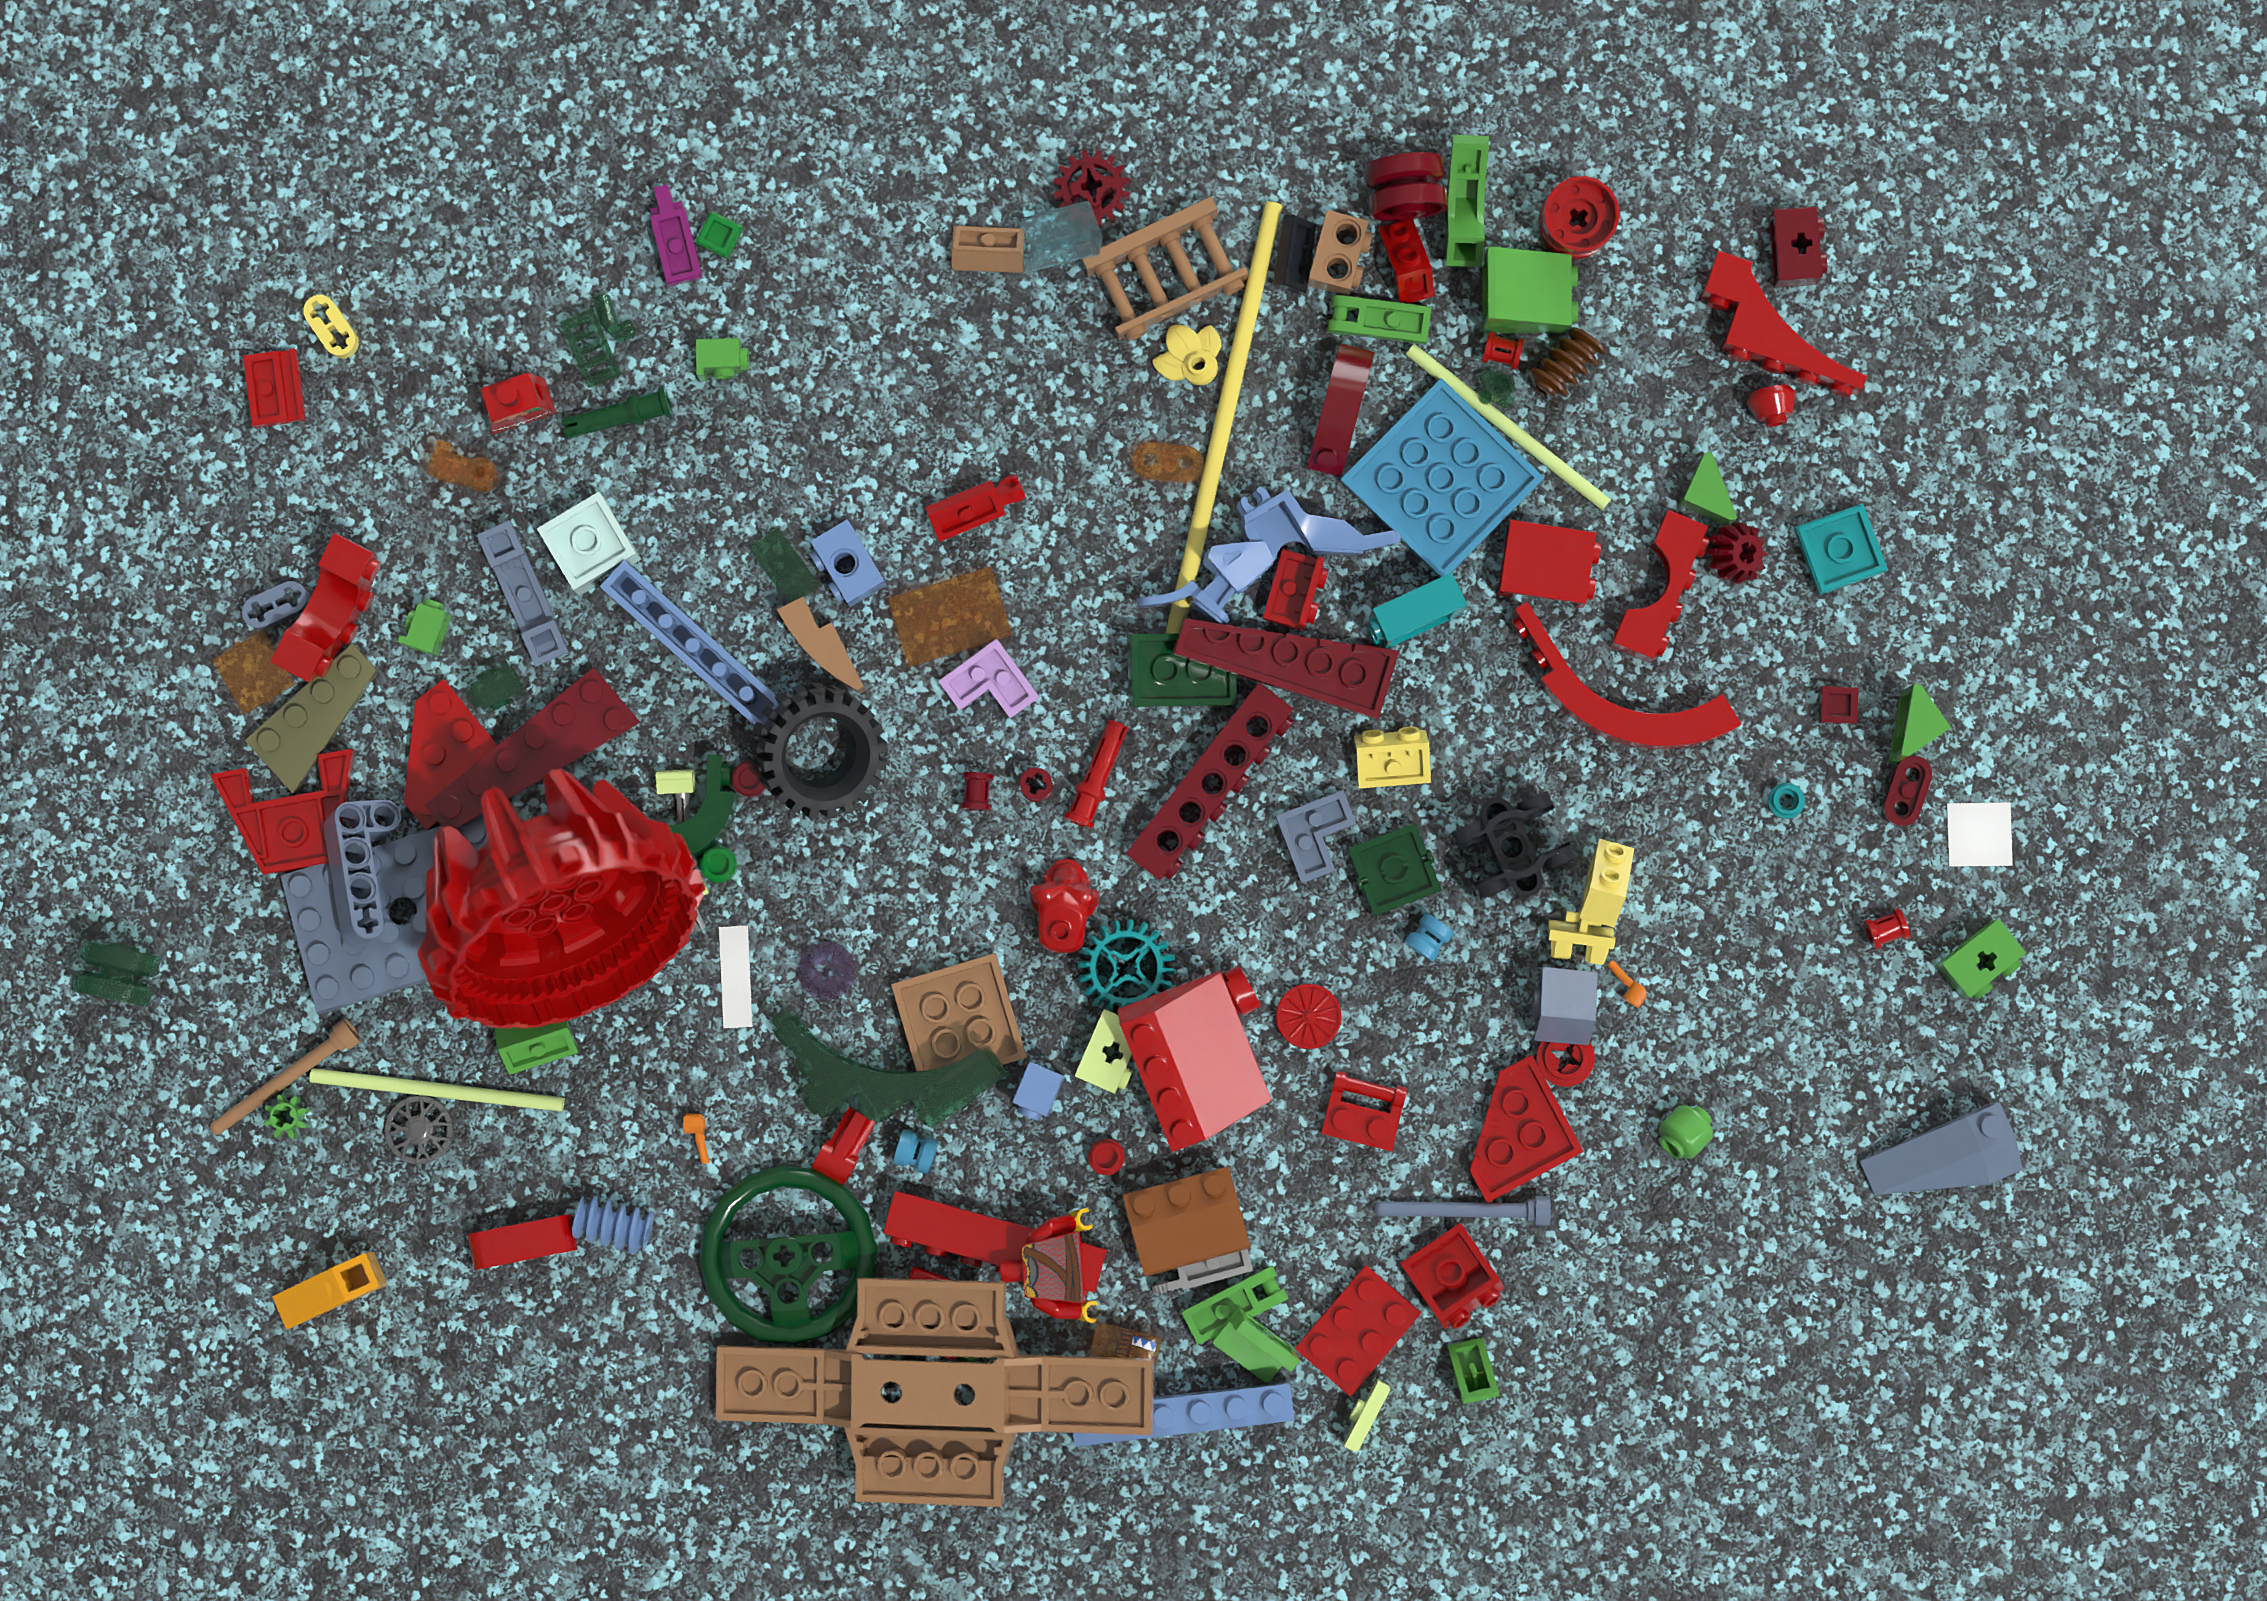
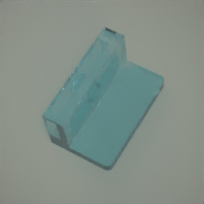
M1089 201L1027 216L1022 220V226L1030 244L1027 260L1032 272L1100 254L1103 236Z

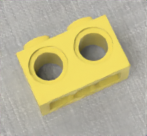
M1603 839L1598 840L1587 872L1579 918L1615 927L1627 894L1634 848Z

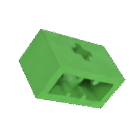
M1996 919L1986 924L1935 966L1962 999H1968L1973 996L1978 1000L1993 988L1990 982L1998 975L2002 974L2005 978L2022 965L2019 959L2026 952L2000 919ZM1987 955L1990 958L1986 962L1988 969H1979L1976 966L1980 962L1978 956Z

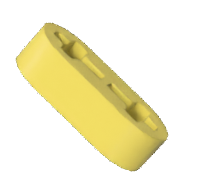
M324 295L310 297L304 305V316L313 331L334 357L340 359L351 357L359 346V339L355 331L329 297ZM319 304L324 308L330 307L326 310V315L331 320L327 325L319 317L313 319V316L317 314L315 307ZM337 329L344 337L349 335L346 339V344L348 345L346 348L342 349L339 346L333 348V345L337 342L331 333L333 330Z

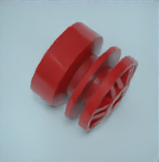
M1588 176L1570 177L1559 183L1542 204L1538 216L1539 234L1546 247L1554 253L1570 254L1571 260L1588 258L1600 251L1615 233L1620 218L1618 201L1612 190L1600 180ZM1582 215L1584 218L1581 222L1582 227L1580 225L1572 227L1569 224L1572 216Z

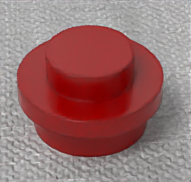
M1101 1139L1095 1142L1088 1154L1091 1168L1101 1175H1112L1118 1172L1123 1166L1125 1159L1121 1145L1111 1139Z

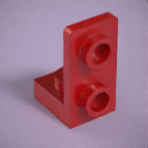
M1406 219L1380 226L1379 234L1394 271L1399 303L1409 304L1435 297L1432 266L1414 220Z

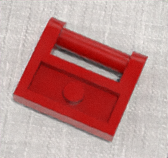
M1337 1070L1321 1134L1392 1152L1407 1088L1397 1085L1395 1089L1348 1077L1347 1072ZM1343 1090L1391 1102L1390 1112L1386 1113L1341 1101Z

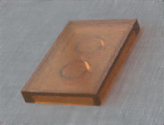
M991 566L888 598L910 668L989 644L996 639L1002 640L1013 636Z

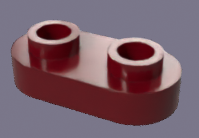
M1909 756L1899 761L1895 766L1882 805L1884 818L1893 826H1908L1914 823L1920 815L1932 780V768L1924 758ZM1909 768L1917 772V779L1914 782L1906 778V771ZM1897 802L1903 803L1906 807V812L1903 816L1896 814L1894 810Z

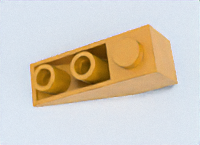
M367 1252L272 1297L284 1326L288 1330L388 1284L375 1253Z

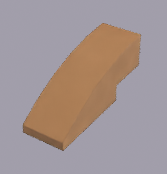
M803 597L777 609L788 630L800 646L824 671L841 684L859 694L866 691L832 622L819 628Z

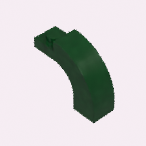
M707 755L706 792L698 812L683 823L668 825L672 833L683 836L693 858L709 850L722 838L736 812L738 794L724 791V786H730L732 769L731 764H726V758L723 755Z

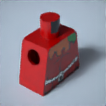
M524 373L480 389L482 407L492 435L557 414L546 380L532 373Z

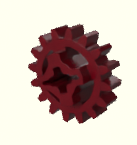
M1082 150L1081 160H1077L1074 156L1070 155V167L1059 166V173L1063 178H1054L1053 180L1054 186L1061 189L1053 193L1054 201H1063L1058 207L1059 212L1063 214L1069 211V222L1071 224L1079 218L1082 220L1083 229H1087L1090 221H1094L1097 229H1100L1102 219L1106 218L1113 224L1115 222L1113 212L1116 211L1122 214L1125 212V206L1120 201L1130 200V193L1122 190L1130 186V179L1120 178L1125 172V167L1123 165L1113 167L1115 162L1113 155L1103 160L1101 150H1097L1094 157H1089L1087 151ZM1094 168L1102 169L1109 175L1103 176L1096 172ZM1081 170L1082 174L1077 182L1070 183V186H1068L1071 178ZM1088 176L1091 177V182L1094 183V187L1097 189L1095 203L1087 190ZM1113 193H1115L1111 203L1102 209V203L1106 197L1113 196ZM1080 202L1088 207L1089 211L1082 210L1073 203Z

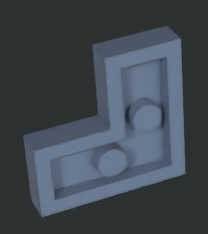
M1343 790L1275 816L1301 884L1336 871L1323 837L1356 825Z

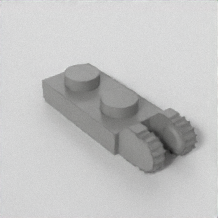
M1248 1249L1179 1267L1177 1271L1180 1279L1156 1283L1155 1286H1152L1154 1295L1181 1287L1184 1290L1253 1271Z

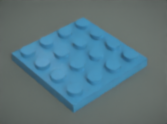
M1441 378L1341 478L1340 482L1389 530H1397L1401 535L1400 540L1440 578L1453 572L1544 480V477Z

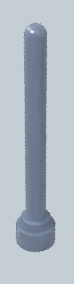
M1535 1196V1200H1528V1203L1380 1201L1375 1204L1374 1211L1379 1216L1527 1218L1528 1222H1535V1225L1550 1226L1551 1202L1550 1196Z

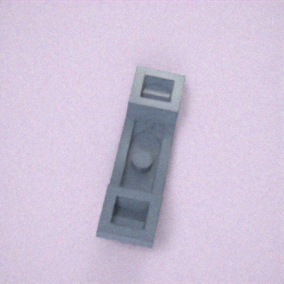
M506 521L477 534L490 567L493 568L520 628L521 636L535 667L569 653L544 590L511 521Z

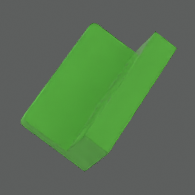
M568 1021L524 1029L514 1027L510 1029L495 1028L497 1050L509 1075L579 1053L577 1042Z
M1239 1307L1212 1338V1342L1216 1347L1266 1383L1274 1377L1282 1366L1292 1372L1300 1362L1292 1346Z

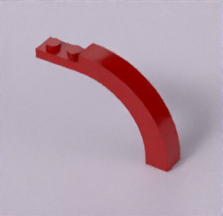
M1528 602L1517 607L1512 613L1515 618L1511 621L1512 626L1521 639L1527 637L1534 650L1530 653L1535 663L1541 670L1547 668L1549 672L1538 683L1565 714L1601 737L1632 747L1667 750L1703 744L1719 738L1742 725L1723 694L1698 707L1675 713H1644L1615 705L1595 694L1573 673Z

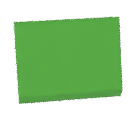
M1913 684L1900 693L1888 759L1890 763H1897L1909 757L1951 728L1922 685Z

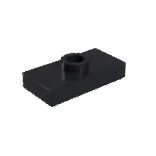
M1283 215L1273 281L1274 286L1295 294H1306L1317 224L1295 215Z

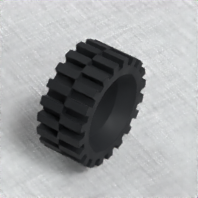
M810 683V690H807L802 685L791 687L794 695L788 697L782 692L774 697L780 705L774 710L766 705L761 713L768 719L765 724L756 721L753 731L759 736V740H751L750 750L757 756L756 759L751 760L753 768L761 775L758 779L777 800L797 814L803 812L808 818L818 819V814L821 813L827 819L837 817L836 809L838 808L848 814L855 810L852 801L858 799L864 804L870 798L865 792L867 787L871 785L877 789L882 781L875 773L877 769L885 771L887 761L880 756V752H888L887 741L879 736L885 732L881 724L873 718L875 715L869 708L838 687L829 685V688H826L821 683ZM829 717L838 720L842 724L847 738L846 753L838 768L828 776L817 780H803L794 777L786 762V748L793 732L801 724L813 718Z

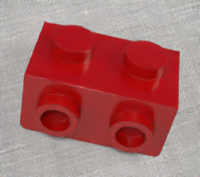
M1282 549L1262 620L1304 631L1306 622L1314 624L1319 603L1313 602L1316 588L1324 589L1329 572L1328 568L1322 567L1325 558L1318 556L1316 559Z

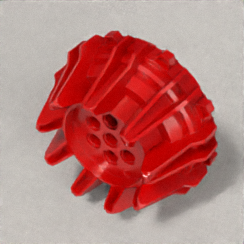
M561 769L551 770L545 775L544 779L548 814L523 822L502 789L495 787L488 789L481 798V804L489 841L479 850H476L457 829L451 826L440 827L435 834L433 867L426 874V936L417 951V956L435 999L443 1001L449 1015L456 1020L467 1017V1019L481 1022L485 1026L524 1029L542 1027L551 1023H561L589 1014L593 1010L605 1007L628 995L635 988H639L660 972L664 965L672 960L690 940L688 935L691 934L698 916L696 910L704 897L703 892L706 890L698 869L693 870L695 861L683 836L672 833L666 823L650 820L605 779L595 783L592 795L570 773Z

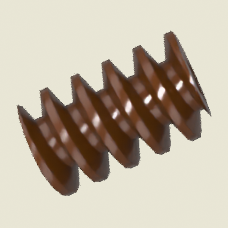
M1572 327L1569 330L1570 339L1562 337L1559 340L1560 349H1550L1548 352L1550 359L1542 358L1539 361L1540 369L1532 368L1529 371V377L1535 389L1554 407L1559 406L1555 398L1557 393L1566 398L1569 396L1564 386L1566 383L1576 388L1579 386L1574 376L1576 373L1584 377L1589 375L1585 367L1586 363L1595 367L1599 365L1595 357L1596 353L1605 357L1608 355L1603 345L1596 338L1577 327Z

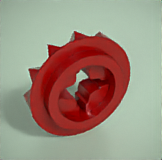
M1541 1041L1537 1050V1065L1543 1076L1550 1083L1562 1087L1577 1085L1590 1075L1594 1067L1595 1053L1591 1043L1589 1045L1573 1044L1571 1057L1580 1063L1579 1066L1576 1064H1566L1558 1072L1560 1060L1555 1057V1054L1551 1053V1050L1564 1052L1570 1044Z

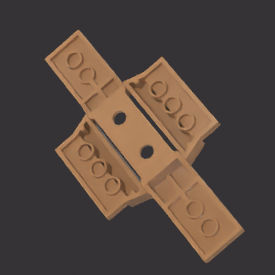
M859 1278L857 1319L847 1349L717 1346L716 1420L808 1423L844 1427L856 1464L855 1502L1001 1507L1004 1500V1467L1007 1465L1017 1433L1153 1434L1154 1359L1020 1355L1009 1318L1006 1317V1282ZM863 1354L990 1357L998 1359L994 1363L865 1359ZM886 1382H896L901 1387L902 1396L898 1402L891 1403L884 1399L882 1387ZM960 1384L970 1385L975 1392L974 1401L969 1405H962L955 1398V1389Z

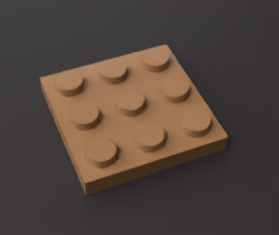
M996 953L891 984L922 1089L1027 1058Z

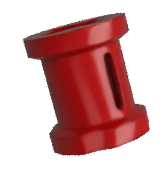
M1489 330L1482 362L1487 363L1489 360L1510 365L1512 370H1517L1524 339L1518 338L1515 341L1495 336V332ZM1495 347L1510 350L1511 353L1496 351Z
M1900 908L1893 909L1892 914L1876 920L1867 919L1863 921L1866 934L1874 950L1881 948L1882 944L1898 938L1904 940L1910 938V931Z

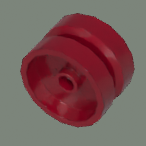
M1430 152L1401 153L1381 157L1365 165L1366 186L1376 191L1368 198L1370 218L1385 222L1406 219L1416 220L1440 214L1447 210L1446 188L1437 184V182L1444 178L1443 157L1441 155Z

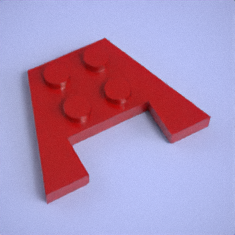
M354 749L317 755L322 791L256 803L253 800L249 769L242 768L210 774L263 875L329 863L324 822L337 807L347 802L355 754ZM339 817V821L343 826L344 817Z

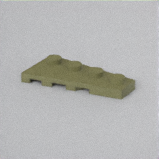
M352 643L333 660L332 666L324 678L318 676L305 685L253 732L245 742L285 786L296 795L311 768L313 769L317 764V755L321 754L330 740L336 736L342 727V722L350 710L354 709L379 671Z

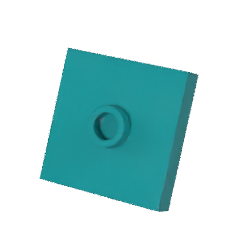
M1863 503L1794 528L1818 596L1888 571Z

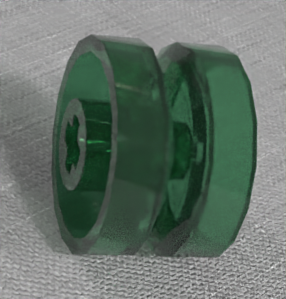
M82 940L78 954L79 960L86 964L99 966L98 973L86 970L75 971L70 990L151 1007L155 989L150 984L133 981L134 974L146 977L157 976L162 957L139 952V948L106 941V944Z

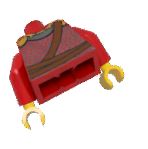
M1083 1208L1074 1210L1070 1214L1048 1219L1031 1231L1027 1236L1026 1244L1021 1245L1022 1260L1000 1261L1001 1281L1006 1283L1023 1282L1025 1298H1030L1034 1308L1055 1319H1078L1084 1322L1095 1323L1097 1318L1087 1316L1088 1307L1090 1305L1098 1306V1303L1085 1299L1080 1236L1081 1231L1091 1229L1093 1224L1084 1226L1081 1223V1214L1089 1212V1209Z

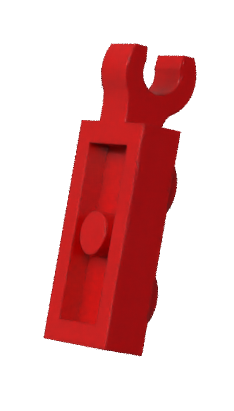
M1014 474L1005 477L996 488L992 480L929 505L925 509L938 541L941 542L1006 515L1003 506L1019 502L1026 498L1017 475Z

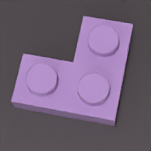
M998 639L991 642L938 681L960 711L988 690H990L1009 718L1014 717L1040 698Z

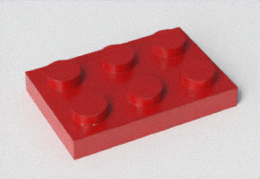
M1364 1265L1296 1345L1295 1349L1351 1397L1420 1316L1421 1312L1367 1265Z

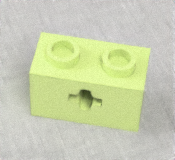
M1105 1009L1103 1010L1075 1074V1077L1114 1094L1118 1087L1125 1090L1133 1072L1132 1069L1127 1068L1132 1053L1121 1029L1117 1014ZM1115 1042L1120 1044L1119 1052L1123 1054L1121 1060L1114 1059L1112 1064L1106 1062L1107 1055L1103 1053V1048L1105 1046L1112 1047Z

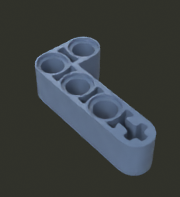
M389 800L342 803L324 822L325 840L340 933L343 941L352 948L359 949L365 947L379 936L383 930L384 921L371 841L384 839L399 826L401 812L397 805ZM374 814L384 819L386 827L379 825L375 821ZM339 817L346 818L350 822L351 829L343 827ZM345 851L355 856L357 864H352L346 859ZM351 886L361 891L362 899L353 896L350 890Z

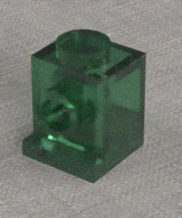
M507 659L499 662L502 669L497 671L496 667H492L479 673L476 676L478 681L470 684L471 688L466 690L475 709L481 707L484 712L490 714L527 695L512 663Z

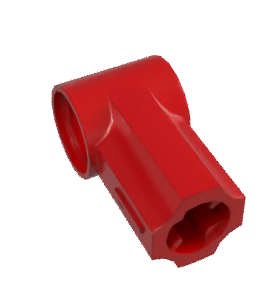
M848 1107L833 1136L824 1143L818 1153L812 1168L837 1183L844 1185L859 1160L858 1154L873 1131L876 1122Z

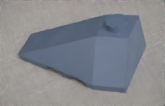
M2000 1102L1986 1104L1858 1161L1873 1195L1987 1185L2023 1170L2015 1134Z

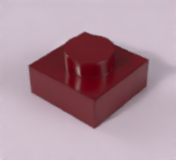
M1821 686L1819 723L1856 725L1858 717V688Z

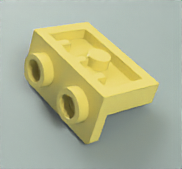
M1403 727L1398 732L1384 733L1381 730L1374 729L1364 731L1362 735L1354 736L1359 788L1431 783L1429 740L1426 730H1420L1417 727Z

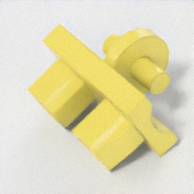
M1566 911L1565 921L1549 919L1547 932L1550 940L1551 957L1570 959L1573 944L1586 945L1584 955L1586 962L1603 965L1609 949H1614L1616 940L1614 928L1601 927L1602 924L1579 918V912Z

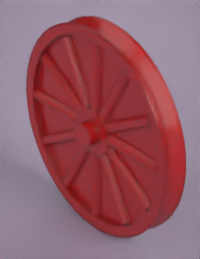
M1302 984L1290 989L1281 998L1276 1011V1022L1281 1035L1290 1044L1301 1049H1316L1326 1045L1336 1036L1341 1025L1342 1014L1337 999L1329 990L1316 984Z

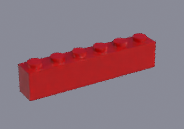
M896 1190L883 1234L890 1235L889 1242L908 1248L911 1247L912 1242L926 1245V1253L946 1258L947 1251L961 1255L960 1262L981 1268L982 1261L996 1265L995 1272L1001 1274L1000 1261L1022 1260L1021 1245L1026 1244L1027 1236L1034 1228ZM1081 1242L1085 1297H1087L1088 1291L1096 1292L1107 1249Z

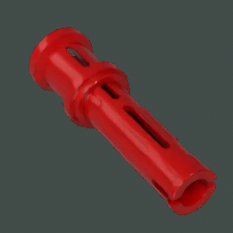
M1107 719L1083 782L1079 781L1076 784L1074 790L1077 793L1069 812L1064 813L1063 819L1080 827L1093 830L1095 825L1092 822L1099 803L1105 801L1106 792L1104 788L1129 727L1117 721Z

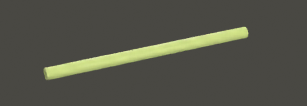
M1413 344L1408 350L1406 356L1438 381L1442 378L1474 410L1600 510H1603L1611 499L1416 344Z
M312 1068L310 1072V1083L563 1112L565 1102L564 1097L316 1068Z

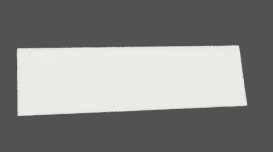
M748 926L719 927L723 1028L752 1027Z

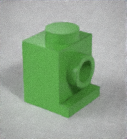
M739 338L696 339V375L701 382L708 381V374H713L714 379L726 380L733 379L734 374L743 373V370H749L748 348H743Z
M423 598L422 604L418 603L416 610H411L405 623V630L408 631L407 637L399 635L397 642L405 647L438 657L452 616L443 611V604Z

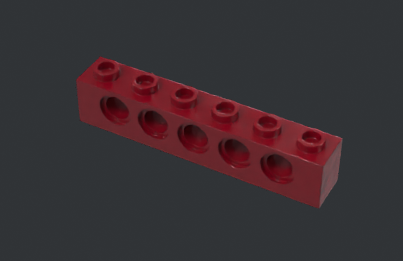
M1259 682L1125 853L1126 857L1158 882H1161L1164 877L1171 880L1183 865V862L1179 860L1183 852L1187 848L1193 852L1206 835L1201 831L1209 819L1215 823L1228 806L1223 801L1229 793L1233 791L1235 794H1238L1250 779L1245 774L1253 763L1260 766L1269 755L1272 748L1268 746V743L1275 734L1282 738L1293 724L1294 720L1289 716L1293 713L1294 708ZM1252 719H1260L1265 722L1267 732L1261 737H1253L1247 732V723ZM1231 747L1240 748L1245 754L1244 762L1238 766L1228 764L1224 759L1225 751ZM1210 775L1219 777L1223 783L1222 790L1217 794L1206 793L1202 788L1204 778ZM1186 804H1194L1200 809L1201 816L1194 823H1187L1180 817V809ZM1165 832L1175 834L1179 841L1176 849L1170 852L1161 850L1157 844L1158 837Z

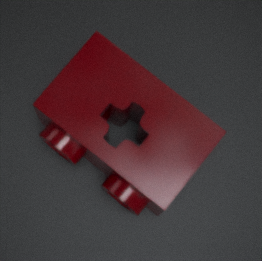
M1817 207L1774 209L1769 216L1774 288L1817 285L1823 278L1822 274L1827 273V255L1825 252L1821 253L1820 239H1824L1825 234L1823 217H1818ZM1797 240H1799L1800 247H1806L1802 254H1799L1798 248L1792 247Z

